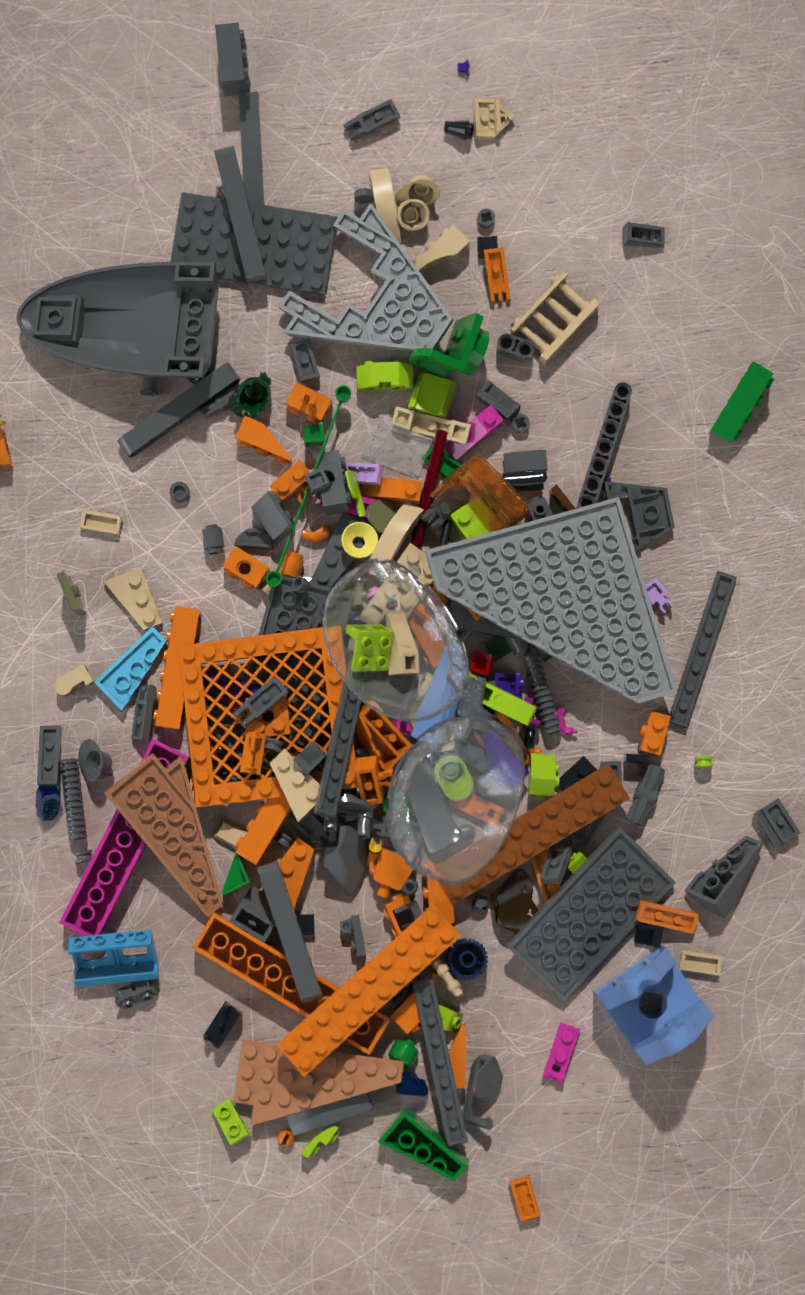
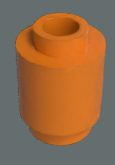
M288 551L284 557L280 574L291 578L300 576L304 563L302 560L303 555Z

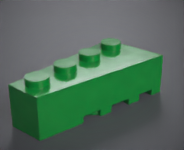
M752 361L710 431L730 443L733 440L737 441L743 432L740 430L743 423L748 424L753 416V413L750 411L754 405L758 407L764 398L761 395L765 388L769 389L775 380L772 378L774 373Z
M405 1106L378 1140V1143L394 1149L393 1151L413 1159L418 1164L421 1163L429 1167L430 1170L453 1182L467 1168L469 1163L468 1158L454 1146L448 1147L447 1140L408 1106Z

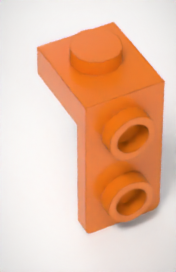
M403 893L391 897L392 901L385 904L386 909L383 910L387 921L392 920L394 928L391 930L395 938L401 933L393 910L411 903L409 896H404Z

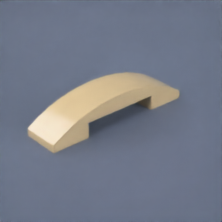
M389 168L370 170L369 174L376 210L398 242L402 244Z
M397 406L391 423L393 427L435 438L436 430H444L447 432L446 441L467 444L472 426L471 424L438 418Z
M408 501L401 506L380 537L366 567L368 570L383 578L386 576L394 562L395 554L410 529L416 526L424 513V509Z

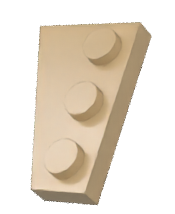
M141 567L104 581L144 631L152 626L156 627L163 624Z

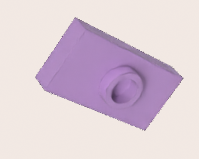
M346 462L347 468L344 470V474L348 470L354 471L358 484L381 485L382 464Z

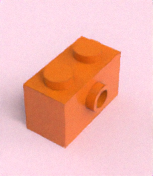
M654 711L648 712L645 725L642 724L639 736H642L639 752L654 756L661 755L671 716Z

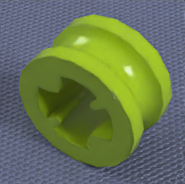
M695 756L697 760L695 767L714 766L711 762L713 756Z

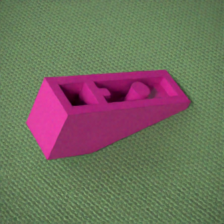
M490 405L468 423L472 426L467 444L448 441L444 447L457 461L500 428L504 420L495 408Z

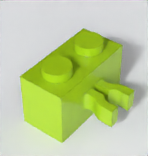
M531 753L529 794L536 795V798L544 799V795L554 796L555 788H559V763H555V755Z

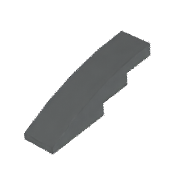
M368 1092L286 1117L292 1134L295 1136L355 1116L374 1107Z

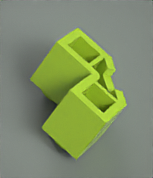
M394 360L393 362L365 361L364 365L356 366L357 390L370 393L383 389L401 392L413 388V365L404 363V360Z

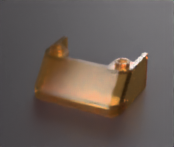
M473 456L452 471L430 494L432 498L439 497L449 487L455 491H460L469 484L496 511L489 522L490 529L493 532L518 525L530 511L529 503L483 456Z

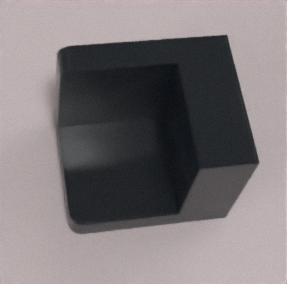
M637 923L634 942L660 948L663 927Z

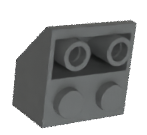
M268 491L251 508L273 542L276 543L291 532L294 519L288 510L283 511L282 508L284 506L276 493L273 495L271 491Z
M252 885L229 922L265 943L276 924L265 892Z

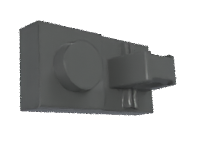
M359 914L351 915L350 919L340 922L342 934H354V940L351 941L353 953L357 952V957L365 956L366 951Z

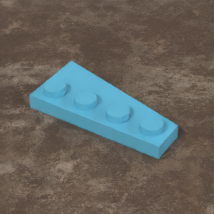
M152 626L94 683L123 711L166 645L167 640Z

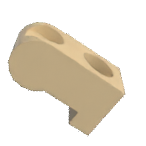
M82 664L59 678L55 682L54 688L58 694L69 696L74 692L75 688L84 683L87 686L93 685L95 679L87 666Z

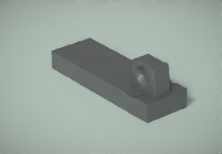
M60 725L40 726L38 786H59Z

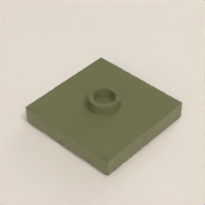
M64 571L58 573L57 578L72 611L78 615L86 613L77 585L74 586L71 577Z

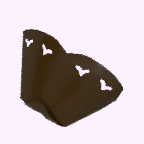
M522 868L512 872L490 896L495 921L498 926L516 934L532 918L531 915H528L529 909H531L533 916L538 912L537 906L532 901L533 886L531 880ZM518 873H520V876L523 877V879L517 878ZM524 885H526V893L523 890H521L524 887Z

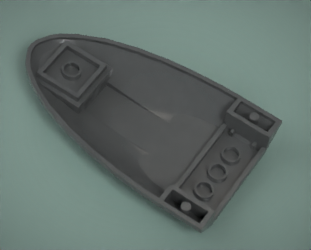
M215 262L137 263L100 268L64 277L31 294L18 309L16 315L17 323L21 332L33 344L55 357L78 365L132 375L203 378L211 364L219 293Z

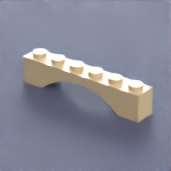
M452 225L449 229L445 228L440 233V238L436 242L432 241L426 247V252L422 256L418 255L413 260V263L422 274L434 265L455 261L470 247V240Z

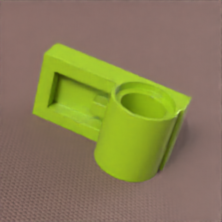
M230 1098L212 1109L231 1146L251 1135Z

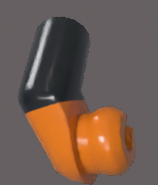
M534 729L525 730V747L530 758L531 753L541 754V748H535Z

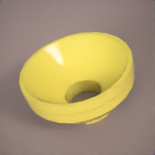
M354 522L347 526L342 534V547L353 558H366L373 553L378 543V535L369 524ZM359 537L364 540L362 548L354 547L353 540Z

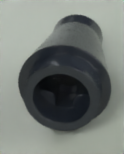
M469 120L445 122L444 133H449L464 140L471 139L473 136L474 123H470Z

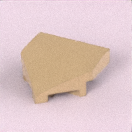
M474 98V139H494L510 123L515 115L512 112L509 113L500 104L498 98L496 100Z

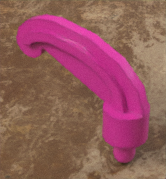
M560 707L556 712V715H558L557 721H560L558 725L562 728L560 732L566 735L577 734L578 731L574 730L573 727L566 726L563 716L566 708Z

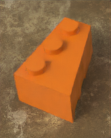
M373 702L360 705L355 730L367 756L377 755L380 772L392 769L410 749L412 744Z
M300 837L296 839L278 863L294 911L315 849Z

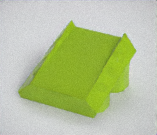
M419 372L408 407L418 413L446 418L457 383L449 379Z

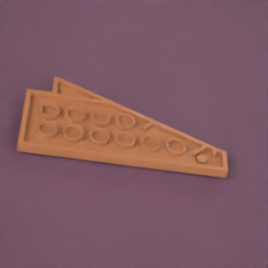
M151 753L105 791L104 794L208 918L223 903L184 761L179 756L169 766L164 768L156 756Z
M242 1040L234 1102L253 1105L251 1125H257L402 1083L405 1062L331 1052L307 1075L303 1076L276 1044Z

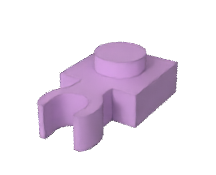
M656 577L646 584L651 604L657 603L661 613H666L663 609V604H668L670 608L673 607L672 602L664 598L668 592Z

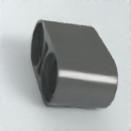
M502 334L497 342V351L505 357L525 363L531 360L534 346L525 339L511 334ZM503 341L510 342L511 347L507 349L503 348L501 346V343ZM527 348L530 354L522 355L519 350Z

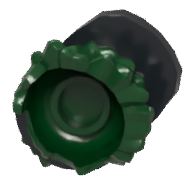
M261 372L259 377L247 378L230 396L228 405L239 417H258L261 411L265 410L267 402L271 397V378L267 377L266 372Z

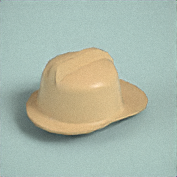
M417 175L412 178L410 183L397 190L395 203L399 207L406 200L419 199L426 205L437 201L440 196V189L434 182L433 177Z

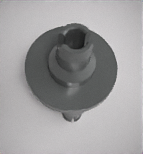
M357 788L341 790L335 818L319 815L325 819L324 830L330 832V844H333L334 841V845H338L340 826H345L346 823H358L357 837L360 839L370 838V822L373 820L374 808L370 803L357 797Z

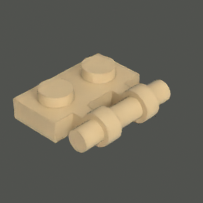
M440 958L434 959L431 965L454 997L462 994L463 991L460 988L462 985L455 976L452 977L449 973V967L443 959L440 960Z

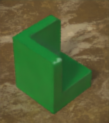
M319 422V425L304 426L305 447L323 446L325 441L323 422Z

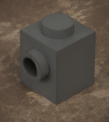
M538 496L528 501V505L525 508L531 521L553 515L545 497L540 499Z

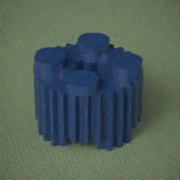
M466 937L464 939L460 938L455 943H452L453 946H450L451 950H448L449 954H447V964L452 973H456V977L459 976L460 979L464 978V980L467 978L470 980L471 977L475 979V976L479 977L478 974L482 975V971H485L484 968L487 967L486 963H488V960H486L488 958L486 955L487 951H485L482 943L474 938L471 940L470 937L468 939ZM466 953H470V957L473 958L472 962L468 961V964H465L462 958Z

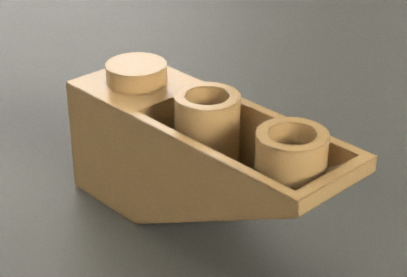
M387 613L386 627L394 631L388 666L389 675L420 673L419 652L405 614Z

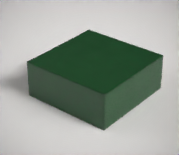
M498 636L484 644L488 653L495 656L494 662L512 652L502 636Z

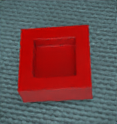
M474 651L470 671L491 675L495 656Z

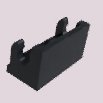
M225 1001L204 1033V1039L210 1041L214 1047L219 1049L239 1019L242 1011Z

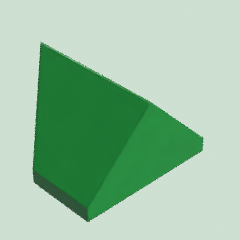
M235 854L221 894H229L253 882L240 855Z

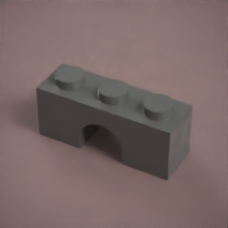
M339 450L324 452L317 469L323 467L328 480L334 481L331 487L321 491L324 512L326 516L349 512V504L352 503L350 491L347 492L346 490L348 483L343 470L347 468L345 457H341ZM315 454L316 462L318 460L319 454Z

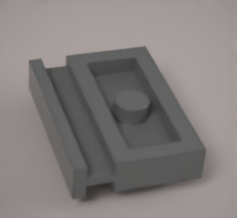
M779 798L753 813V816L774 849L801 833Z

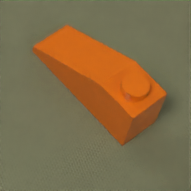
M382 477L381 485L362 484L361 496L374 499L382 498L402 503L408 501L419 505L423 481Z
M433 972L428 978L433 977L435 983L437 974ZM415 991L390 1014V1017L407 1034L410 1031L415 1033L422 1025L420 1023L421 1019Z
M461 1024L448 1049L456 1088H466V1024Z

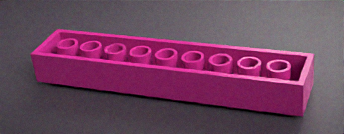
M152 739L141 762L153 753L164 768H166L180 756L184 761L186 769L191 757ZM118 810L115 811L59 922L84 936L103 934L147 847L146 843Z

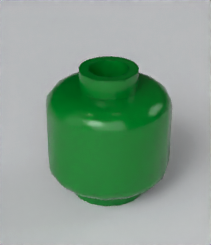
M408 1038L396 1040L388 1053L389 1059L404 1061V1070L405 1068H411L418 1056V1050L415 1047L416 1043Z

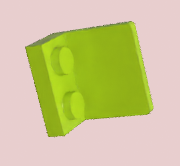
M382 624L346 625L345 633L352 636L353 640H355L351 670L354 672L387 671L394 631Z

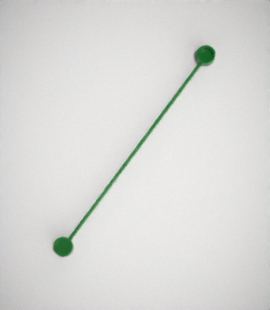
M341 385L335 391V397L339 403L313 471L318 468L341 404L351 399V390L348 386ZM307 486L276 571H270L266 575V583L271 588H277L282 584V576L279 570L310 490L309 486Z

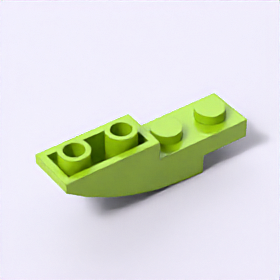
M467 672V675L465 677L466 681L469 677H473L475 679L478 678L477 676L469 672ZM486 681L483 704L529 726L537 707Z

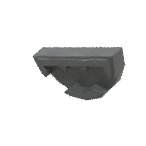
M258 528L246 529L240 533L234 543V547L274 550L273 541L270 536Z

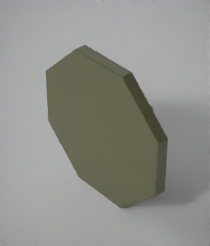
M380 498L369 504L367 519L377 533L383 534L389 522L400 508L395 502Z

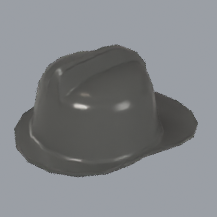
M84 740L79 748L78 761L88 781L93 783L97 779L112 776L111 756L101 751L94 740Z

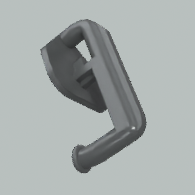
M482 1054L473 1062L462 1111L465 1123L488 1130L493 1127L492 1119L490 1117L483 1119L475 1116L479 1098H496L501 1090L503 1074L494 1056Z

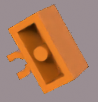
M297 382L286 401V407L289 408L288 411L296 416H299V414L306 416V420L313 424L324 422L333 404L331 398Z
M299 460L270 484V489L279 496L283 504L295 495L301 504L302 499L299 491L301 490L305 494L306 489L304 487L307 485L304 475L311 472ZM310 491L308 492V496L312 498L313 494Z
M377 755L356 758L355 775L361 800L370 804L383 803V785L391 787L395 786L396 783L395 778H387L388 776H393V768L380 772Z

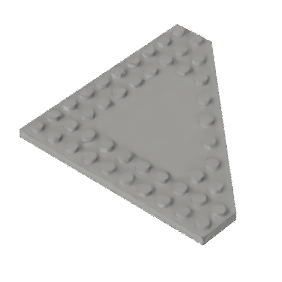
M619 497L425 551L437 592L638 704L677 692Z

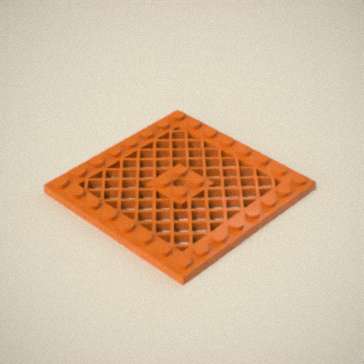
M340 625L178 646L196 808L286 797L277 777L268 778L273 772L272 767L265 776L262 773L259 775L262 779L249 780L253 775L250 773L245 778L239 775L237 771L241 767L242 758L234 751L241 743L244 745L243 740L245 739L246 731L267 734L266 737L277 736L276 740L283 738L289 743V746L286 748L288 752L292 747L300 753L303 751L295 745L301 735L310 741L308 745L312 741L315 742L321 733L331 739V735L324 731V729L331 723V732L333 730L345 676ZM316 649H322V655ZM308 651L303 658L295 652ZM312 652L320 658L314 667L306 662ZM288 653L282 661L275 656ZM292 655L300 660L294 670L285 664ZM268 656L263 663L254 658ZM272 657L280 663L274 672L266 667ZM248 658L242 666L235 661ZM252 660L260 665L253 675L245 669ZM227 661L222 669L215 664V662ZM322 662L324 664L325 676L317 670ZM231 663L240 668L234 677L225 672ZM303 663L312 669L305 678L297 673ZM202 664H207L202 670ZM212 665L219 670V673L213 680L205 674ZM283 666L291 671L285 681L277 676ZM263 669L271 674L265 683L256 678ZM243 671L251 677L245 686L237 681V678ZM314 672L323 678L317 687L308 682ZM223 674L231 679L225 688L216 683ZM294 675L302 680V683L296 690L288 684ZM276 676L283 683L284 687H288L294 693L288 700L286 694L267 710L274 713L272 721L265 722L263 715L258 719L256 718L249 726L245 727L246 731L239 738L232 732L238 723L242 724L241 719L246 713L247 717L253 713L248 708L240 717L235 718L230 710L236 703L240 706L243 705L239 699L245 691L251 696L253 695L248 690V687L254 680L264 686ZM203 677L211 682L206 689L204 688ZM234 682L242 688L236 697L227 692ZM325 682L327 695L319 690ZM305 684L314 689L308 698L299 693ZM214 685L222 691L216 700L208 695V692ZM317 692L325 698L319 707L311 702V699ZM225 694L233 699L227 709L219 704V701ZM296 695L305 701L299 710L290 704ZM206 697L213 702L212 705L208 708V710L206 706ZM327 702L329 707V715L322 711L323 707L326 705ZM307 704L316 709L310 719L301 713ZM216 705L224 711L218 720L210 715ZM288 706L296 712L291 720L289 718ZM319 712L328 718L321 728L313 722ZM227 714L235 719L229 729L221 724ZM299 715L307 720V723L301 730L293 725V722ZM208 717L215 722L210 730ZM310 724L319 730L312 739L304 734V731ZM218 726L227 731L220 740L212 735ZM291 727L298 732L292 742L284 736L291 734ZM229 735L238 740L231 749L223 744ZM210 737L217 742L212 751ZM354 739L352 740L342 790L358 788L355 775L356 755ZM330 740L327 742L324 748L317 744L326 754L328 752L326 750L329 747ZM220 746L229 751L223 760L214 755ZM267 749L263 755V761L269 765L270 761L266 757L271 752V749ZM231 755L240 760L234 769L225 764ZM212 757L220 763L215 770L213 769ZM321 764L317 765L322 770H324V767ZM223 766L231 772L225 781L216 775ZM323 771L309 773L319 784L321 783ZM234 775L242 780L228 783ZM215 778L222 784H215Z

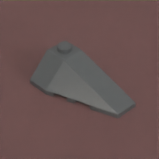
M745 836L728 849L727 854L719 861L717 859L711 863L713 866L704 873L702 871L699 872L685 889V892L709 912L725 918L736 903L763 843Z

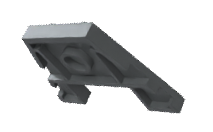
M603 482L607 500L628 496L636 535L631 538L635 551L675 528L667 488Z

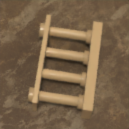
M566 272L561 276L558 274L551 281L552 286L521 319L517 317L511 324V335H515L520 331L541 350L539 360L544 365L566 344L600 305L595 298L591 302L583 300L564 283L568 275ZM558 288L580 307L581 313L577 317L575 315L572 316L551 297ZM545 302L567 321L566 324L568 326L564 331L557 329L537 311ZM531 317L537 320L554 336L555 340L551 345L545 344L524 325Z

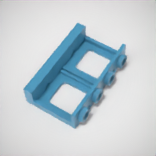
M152 929L69 938L68 955L72 954L76 970V987L158 979L159 962ZM147 947V953L137 955H124L122 950ZM106 951L105 958L85 960L82 957V953Z

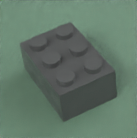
M239 22L215 25L220 80L224 97L237 96L239 93L247 92V87H250L244 29L240 30Z

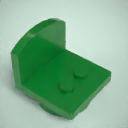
M474 313L456 320L444 354L434 349L416 348L410 353L409 364L442 378H446L447 374L455 371L468 376L472 375L481 364L489 344V332L480 328L484 316Z

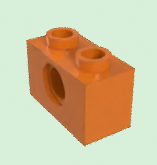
M237 546L233 548L222 565L226 570L224 572L226 575L233 579L238 577L243 580L241 584L250 590L253 587L258 590L270 571L267 565ZM243 565L251 567L248 574L240 573V568Z

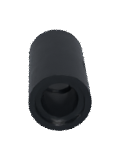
M542 470L502 473L503 493L543 490Z

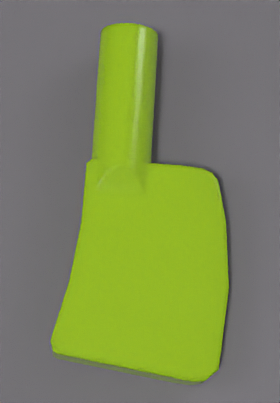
M350 470L345 471L349 490L355 501L359 517L366 516L356 473Z

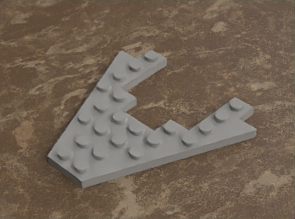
M369 204L360 218L343 209L333 227L380 255L371 268V272L385 280V283L365 312L348 303L338 319L293 292L288 291L278 306L280 310L293 317L284 333L294 337L412 351L416 348L435 350L453 323V318L372 204Z

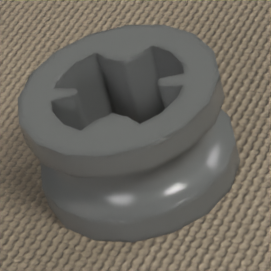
M482 209L477 216L478 225L482 228H489L493 225L495 220L494 212L490 209ZM487 214L490 216L489 219H491V221L487 220L485 223L482 221L483 218H481V216L485 217Z
M518 414L513 418L512 427L516 432L523 433L529 428L530 422L526 415ZM520 418L524 419V424H526L521 429L517 428V423L515 422L517 419L520 421Z
M266 737L267 744L264 745L265 748L282 752L281 745H284V742Z
M279 831V837L274 839L289 849L291 842L295 841Z
M92 850L74 853V856L77 857L76 863L90 861L92 859Z

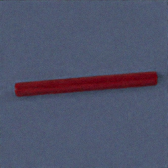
M436 430L419 504V507L424 509V513L430 508L429 506L433 499L447 438V432L444 430ZM421 517L414 527L411 544L416 547L422 546L427 521L423 522Z

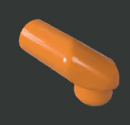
M324 524L315 532L304 529L301 539L321 543L330 536L331 528Z

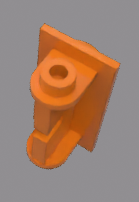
M246 731L240 772L261 774L267 734Z

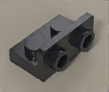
M582 756L559 778V789L563 791L597 769L585 756Z

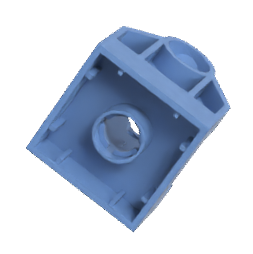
M662 945L660 948L656 947L593 991L636 1055L645 1065L673 1055L687 1047L701 1035L704 1028L714 1018L707 1005L699 999L676 966L677 962L671 953ZM644 992H655L663 995V1003L659 1015L647 1014L644 1011L641 1013L640 1003Z

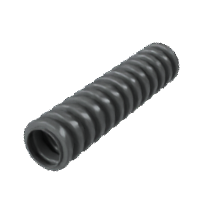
M534 654L525 657L522 661L525 662L526 665L524 667L528 670L526 674H529L528 680H531L530 686L533 687L531 691L534 692L535 695L533 697L537 700L535 704H538L537 710H540L539 717H542L540 721L544 724L542 726L545 729L544 734L551 735L560 732L562 728L558 725L560 721H557L558 715H555L556 709L553 708L554 703L551 702L553 698L549 695L551 691H548L549 685H546L547 679L544 678L545 673L542 671L544 668L540 665L542 664V661H539L540 655Z
M76 758L60 761V764H62L60 769L63 771L61 777H64V780H62V783H64L63 789H65L63 795L66 796L64 802L67 803L65 805V808H67L66 814L68 815L66 820L69 821L67 827L70 828L68 830L70 837L68 838L71 841L87 838V835L84 833L86 831L84 825L86 824L83 822L85 816H82L84 809L81 807L83 806L81 800L83 798L80 797L82 791L79 790L81 784L78 782L80 781L78 775L80 773L77 772L79 766L76 765V762H78Z

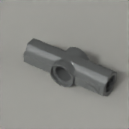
M651 763L648 764L643 779L638 784L633 795L634 800L626 820L643 826L648 811L653 806L658 795V787L665 774V769Z

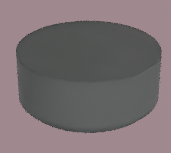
M369 188L357 189L354 191V200L358 203L373 201V190Z
M175 482L170 487V496L174 501L185 502L189 498L190 489L184 482Z

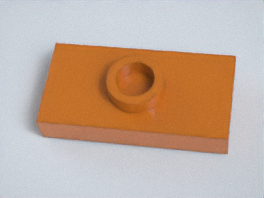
M529 1175L510 1180L509 1183L521 1222L541 1217Z

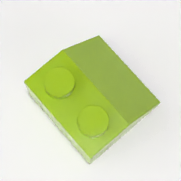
M483 496L467 503L450 515V520L464 540L505 529Z

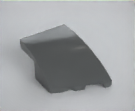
M346 825L340 826L338 846L326 847L324 869L332 875L333 880L337 884L343 886L346 890L345 894L350 896L356 890L366 868L372 835L368 839H360L357 837L358 830Z

